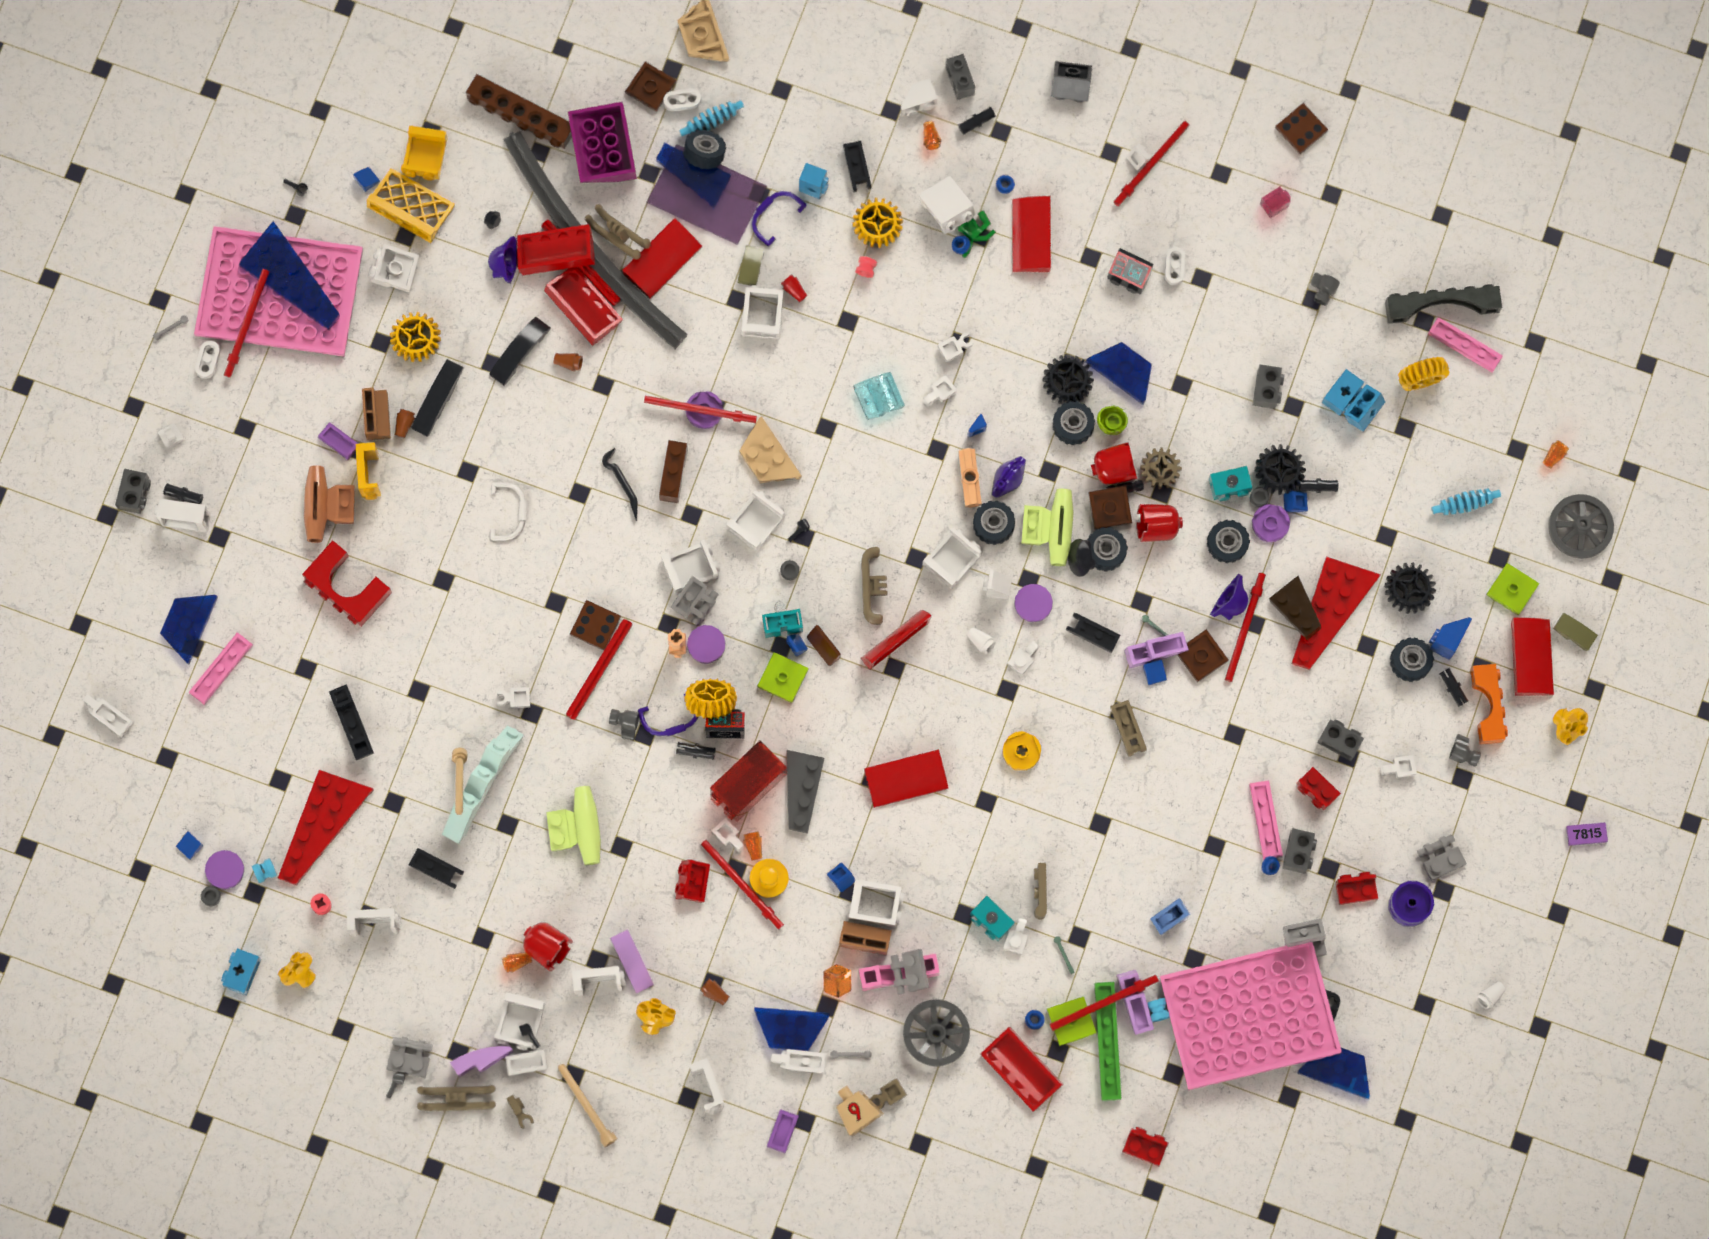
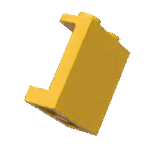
M409 125V138L404 163L401 165L402 174L411 178L420 176L429 181L439 180L448 139L446 131Z
M375 442L355 444L358 489L362 498L366 500L377 499V497L381 496V491L377 483L369 484L367 462L368 460H379Z

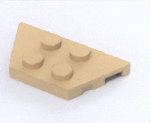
M701 0L697 5L692 6L687 14L677 20L688 56L729 62V56L710 1Z
M761 416L739 450V453L760 483L784 481V479L792 478L800 479L802 475Z

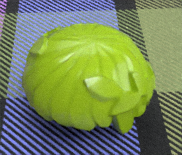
M1112 405L1099 411L1097 423L1105 434L1117 435L1122 433L1127 427L1128 417L1122 408Z

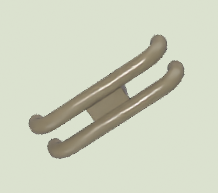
M600 204L595 205V210L607 222L606 225L610 232L597 224L591 215L585 216L586 223L590 224L595 232L633 259H639L641 254L639 250H633L625 244L629 238L643 248L647 249L651 246L649 239L641 238L609 215Z
M878 547L867 549L863 553L861 560L863 613L865 619L874 625H881L883 623V616L872 612L871 596L888 595L886 590H880V588H887V583H879V581H886L887 576H870L869 561L880 556V549Z
M494 1085L470 1087L420 1086L417 1088L418 1094L446 1095L447 1103L419 1102L417 1108L422 1111L493 1109L496 1106L495 1101L467 1102V1094H490L496 1091V1087Z

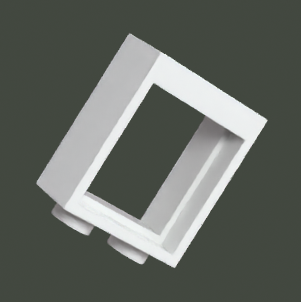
M757 285L746 287L742 336L779 339L784 297L783 290L777 287L763 289ZM750 296L778 298L775 326L747 324Z
M160 499L159 504L155 506L154 512L163 527L208 532L211 514L206 505Z
M855 879L849 920L895 928V924L900 923L901 912H898L899 904L903 905L904 893L901 892L902 887ZM862 887L896 893L891 920L858 914Z

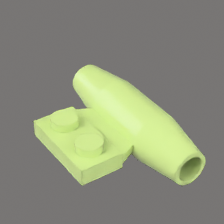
M1056 489L1051 511L1041 506L1024 505L1021 543L1042 545L1049 542L1050 564L1053 566H1066L1072 541L1074 516L1072 490Z
M590 786L576 787L574 791V812L566 809L546 812L551 851L570 849L578 844L584 865L599 864L601 837L595 801Z

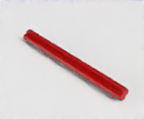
M546 220L541 225L544 231L557 229L550 220ZM590 265L578 267L612 306L620 302V297Z
M622 620L566 712V716L570 719L575 720L630 631L633 624L629 620Z

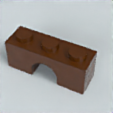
M668 440L659 492L660 501L679 503L682 474L688 451L687 443Z

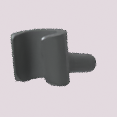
M396 1073L393 1075L391 1087L386 1095L387 1098H391L397 1084H404L405 1074Z

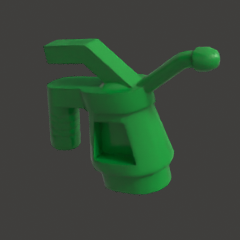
M984 210L978 213L983 223L981 227L978 226L974 218L958 226L957 230L970 240V248L962 255L963 258L969 255L973 241H988L996 233L993 229L986 236H980L991 225Z

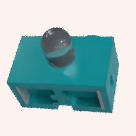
M1247 466L1212 473L1208 478L1214 500L1226 501L1232 495L1244 497L1249 495L1253 488Z
M777 602L774 605L775 613L762 615L765 638L781 636V632L787 631L788 635L803 632L800 609L786 611L785 604Z
M988 896L970 913L972 916L971 921L978 927L980 925L986 929L985 934L991 940L996 939L999 941L1015 924Z

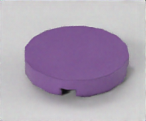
M696 392L687 401L689 404L723 410L721 400L712 392ZM685 411L689 422L701 429L714 427L722 418Z
M1266 504L1260 507L1252 519V529L1255 535L1266 542L1281 540L1287 534L1290 527V518L1287 512L1278 505Z
M1039 584L1024 586L1015 597L1017 614L1028 622L1042 621L1049 616L1052 610L1053 600L1051 594L1045 587Z
M703 625L691 632L688 637L687 647L694 660L709 664L722 657L726 643L724 635L719 629L710 625Z
M221 850L209 857L205 865V874L213 886L220 889H230L241 882L245 868L243 861L236 853Z

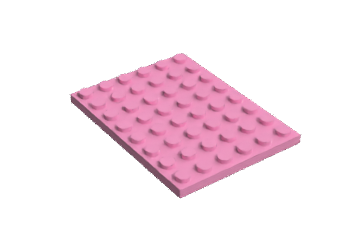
M214 226L194 335L236 342L261 271L265 269L270 272L244 343L345 357L363 247Z
M1313 942L1287 947L1286 945L1160 976L1188 1090L1342 1053Z

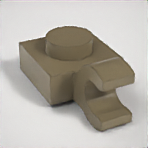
M514 1095L506 1098L522 1129L525 1128L523 1125L524 1119H529L532 1124L534 1123L532 1116L523 1113L522 1109L525 1107L519 1097L515 1099Z

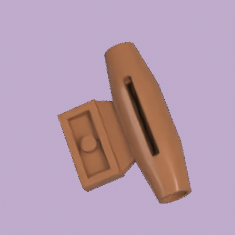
M318 465L309 467L304 495V523L307 541L311 543L323 541L327 520L335 524H354L355 485H335L328 489L325 469L323 466Z

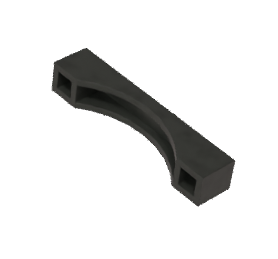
M1487 284L1482 286V288L1468 286L1461 290L1448 288L1441 292L1429 290L1427 293L1421 294L1417 291L1410 292L1408 295L1391 294L1385 301L1388 324L1407 322L1419 311L1439 304L1461 305L1481 315L1500 313L1502 309L1500 287Z

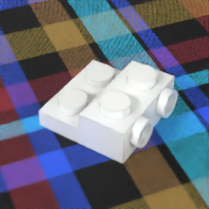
M382 244L379 248L375 249L373 255L376 262L369 270L370 282L387 288L391 286L406 292L410 291L419 255Z

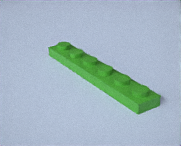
M1114 982L1094 983L1095 1002L1115 994ZM1116 1002L1096 1011L1101 1101L1122 1099Z

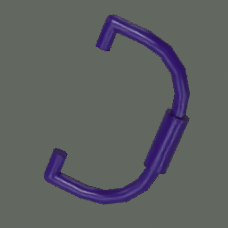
M776 192L772 196H768L756 209L752 218L753 232L767 246H770L776 238L772 236L767 240L760 234L756 226L757 218L779 196H789L801 205L797 211L801 213L807 204L792 192Z
M648 706L637 711L639 712V718L644 729L656 736H671L684 732L687 728L693 726L698 719L694 714L691 721L685 725L680 724L665 729L666 731L659 732L650 728L645 721L643 712L649 711Z

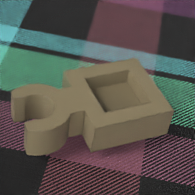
M898 1078L880 1088L881 1095H873L870 1100L873 1101L878 1098L880 1105L877 1107L882 1109L885 1106V1102L893 1105L907 1096V1093Z

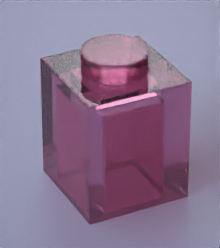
M1279 186L1262 197L1260 205L1267 215L1272 218L1289 207L1291 197L1286 190Z

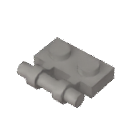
M691 576L671 608L685 618L690 613H693L695 616L691 622L698 625L701 620L705 619V614L710 606L716 603L715 599L719 594L712 590L709 596L706 595L704 592L708 586L694 576ZM701 598L705 602L698 610L695 608V605Z
M1452 834L1447 837H1440L1439 841L1423 845L1422 849L1417 850L1420 858L1427 855L1429 859L1423 862V866L1431 881L1467 864L1458 846L1453 849L1450 848L1449 844L1455 842ZM1442 848L1444 853L1435 857L1433 851Z
M922 949L901 953L903 959L901 962H899L898 955L891 956L892 963L890 967L894 972L895 981L893 983L894 987L897 988L898 995L905 994L904 986L908 985L909 992L929 988ZM902 968H904V970H905V975H906V978H905V979L902 978V973H901V969H902Z
M403 1036L401 1038L394 1037L392 1044L398 1045L399 1051H390L387 1070L426 1078L430 1058L423 1057V1051L431 1052L432 1044H427L423 1040H419V1042L408 1040V1037ZM406 1047L417 1049L416 1055L405 1053Z

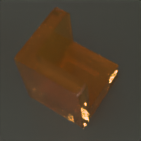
M835 964L823 971L824 992L839 998L851 991L850 969Z

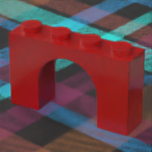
M332 540L304 571L302 575L305 580L303 582L311 589L315 587L322 599L325 601L329 599L333 602L332 606L339 613L345 612L348 615L347 619L352 624L356 625L358 623L362 627L389 597L392 591L375 576L367 587L356 596L344 597L337 594L332 589V577L349 555Z

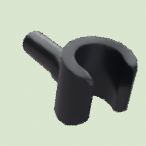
M286 178L283 183L296 189L299 196H304V193L300 192L299 188L303 187L308 190V186L304 183L298 185Z
M805 518L797 522L799 529L788 538L790 543L799 534L809 530L810 525Z
M529 1024L519 1026L522 1036L529 1035L535 1047L539 1048L541 1045L535 1038Z

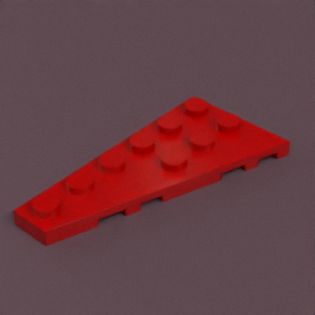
M1326 556L1311 602L1321 624V629L1308 640L1302 635L1300 636L1291 664L1310 670L1381 574Z
M318 770L278 879L297 886L314 862L323 854L326 847L340 833L352 815L361 807L364 800L374 789Z

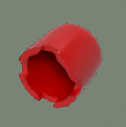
M1129 442L1102 449L1095 454L1094 464L1091 465L1093 476L1097 475L1101 483L1110 485L1137 479Z
M1139 504L1137 514H1140V522H1136L1138 539H1141L1140 542L1173 540L1177 536L1179 528L1183 526L1182 517H1179L1178 511L1171 505Z
M541 922L526 929L524 932L523 948L529 956L548 971H553V966L556 963L561 964L571 949L568 945L573 943V940L550 924Z

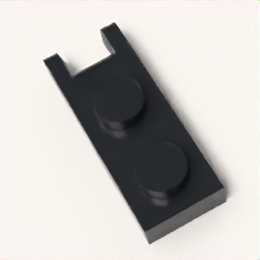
M856 141L843 144L853 193L857 192V184L866 183L868 190L872 189L862 142Z
M1078 613L1073 614V617L1079 621L1075 629L1067 626L1066 631L1110 653L1113 652L1121 636L1120 634Z
M417 848L409 863L410 867L453 889L457 885L450 881L455 872L459 875L464 874V871L419 848Z

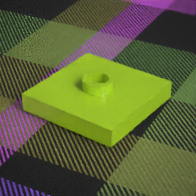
M1507 563L1486 595L1516 615H1519L1540 583Z
M774 652L757 687L792 703L809 668Z
M1083 996L1047 1008L1051 1023L1087 1007ZM1090 1014L1054 1030L1059 1046L1097 1034Z

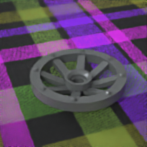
M1576 494L1564 498L1555 506L1549 518L1548 529L1554 545L1561 552L1570 557L1584 559L1598 555L1608 546L1614 533V521L1607 506L1599 499L1590 495ZM1579 502V516L1567 505ZM1585 503L1597 508L1589 516H1586ZM1562 510L1574 521L1556 520L1559 512ZM1599 514H1602L1606 525L1594 523L1592 520ZM1580 522H1584L1586 526H1581ZM1572 527V530L1564 538L1560 539L1557 528ZM1591 529L1606 531L1602 542L1599 541ZM1576 534L1579 535L1577 550L1566 545ZM1586 534L1595 545V548L1584 550Z
M939 999L928 1000L913 1008L907 1016L903 1028L904 1043L909 1053L920 1063L934 1067L945 1066L960 1058L966 1050L970 1038L969 1023L961 1009L953 1003ZM936 1007L945 1008L950 1011L941 1024L938 1023ZM930 1008L932 1025L927 1023L918 1014ZM956 1015L962 1027L945 1029L953 1016ZM913 1020L917 1021L927 1032L910 1033ZM938 1031L940 1036L934 1037L933 1032ZM963 1033L960 1046L946 1038L948 1035ZM928 1038L919 1051L916 1050L911 1039ZM941 1042L955 1052L943 1058ZM932 1044H935L937 1059L928 1058L923 1055Z

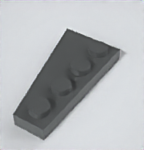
M787 750L789 830L808 834L824 763L823 757Z

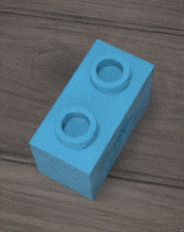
M806 163L799 178V191L820 199L822 194H826L829 186L827 170Z
M1345 369L1326 394L1322 403L1340 416L1352 404L1353 398L1357 397L1361 392L1364 381ZM1344 391L1348 392L1345 396L1341 395Z
M1366 384L1344 413L1348 423L1364 432L1385 404V399L1382 393Z
M237 948L236 952H232L229 963L231 965L228 971L225 970L223 973L222 985L225 988L247 996L261 958ZM241 967H242V969L244 970V973H240L239 976H238V973L236 972V970H237V969L240 970Z

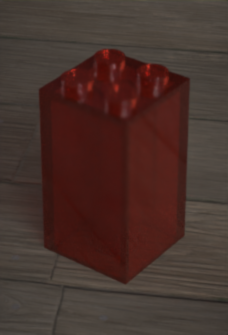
M759 740L710 787V799L717 807L719 805L723 807L724 814L731 821L734 819L738 822L787 775V767Z

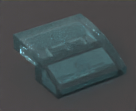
M891 372L869 378L853 386L867 420L883 416L887 412L898 410L905 406Z

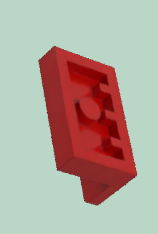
M1314 767L1296 783L1298 790L1303 795H1308L1312 799V804L1318 809L1322 808L1325 810L1341 794Z
M690 859L681 861L678 867L679 879L675 886L676 899H686L700 903L705 901L710 864Z
M1362 872L1356 877H1351V874L1341 875L1340 879H1337L1335 882L1339 905L1377 900L1376 874Z
M1140 1127L1132 1128L1122 1152L1160 1166L1168 1146V1142L1165 1141L1166 1138L1154 1134V1137L1146 1134L1147 1130Z

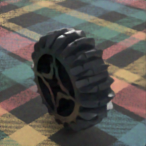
M1070 354L1067 355V359L1060 355V361L1054 358L1053 364L1048 363V369L1044 370L1046 376L1043 377L1042 381L1046 382L1043 385L1044 389H1048L1046 394H1053L1052 400L1059 398V404L1062 403V400H1066L1065 403H1069L1070 400L1076 402L1077 399L1082 402L1084 399L1083 395L1087 397L1089 395L1087 390H1092L1093 386L1091 383L1094 382V379L1091 376L1093 372L1087 371L1090 368L1089 365L1083 366L1084 359L1080 360V362L1077 361L1078 356H1075L1073 360L1070 359ZM1069 367L1065 372H1056L1060 368ZM1075 369L1080 372V374L1083 377V381H1081L1080 378L1075 376ZM1071 373V381L1070 383H1067V386L1065 387L1066 378L1069 377V374ZM1053 378L1057 379L1056 381L1062 385L1061 390L1055 386ZM1070 388H1080L1075 392L1067 393Z
M1279 444L1278 449H1276L1275 445H1272L1271 451L1265 448V454L1260 453V459H1257L1255 462L1258 466L1254 468V471L1259 472L1255 477L1256 479L1262 478L1259 481V485L1265 483L1264 489L1268 490L1270 487L1271 494H1274L1275 490H1278V495L1282 494V490L1289 494L1290 489L1295 491L1296 486H1300V480L1305 478V475L1302 474L1306 472V468L1302 467L1305 465V461H1299L1302 455L1298 454L1296 456V449H1293L1292 452L1289 451V445L1285 449H1283L1282 444ZM1277 457L1275 464L1265 466L1269 459ZM1284 457L1290 460L1293 465L1287 464ZM1279 464H1280L1281 470H1283L1281 476H1280L1279 469H1277L1278 466H1279ZM1267 473L1275 476L1276 482L1270 479ZM1295 473V477L1292 480L1283 483L1284 476Z
M1414 562L1411 563L1410 567H1408L1407 563L1403 564V568L1397 565L1396 571L1392 569L1390 571L1391 576L1386 577L1388 582L1384 584V587L1388 588V590L1385 591V595H1391L1387 601H1394L1393 608L1399 605V612L1403 608H1406V614H1409L1411 609L1414 614L1418 612V608L1424 611V605L1429 607L1430 601H1433L1435 598L1432 594L1436 593V589L1432 587L1436 585V582L1430 581L1433 575L1427 576L1426 574L1429 570L1426 568L1422 571V565L1420 564L1417 568H1415ZM1403 575H1413L1410 580L1398 579ZM1418 578L1423 582L1425 591L1418 585ZM1412 581H1414V582H1413V585H1412V586H1413L1412 591H1410L1409 594L1407 595V593H1408V590H1407V589H1408V586L1411 585ZM1395 585L1403 592L1402 598L1398 595ZM1411 596L1423 597L1415 602L1408 601Z

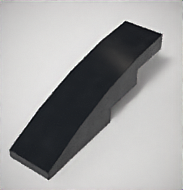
M446 359L421 405L411 429L427 437L430 435L436 420L439 419L446 402L449 401L464 369L463 366Z

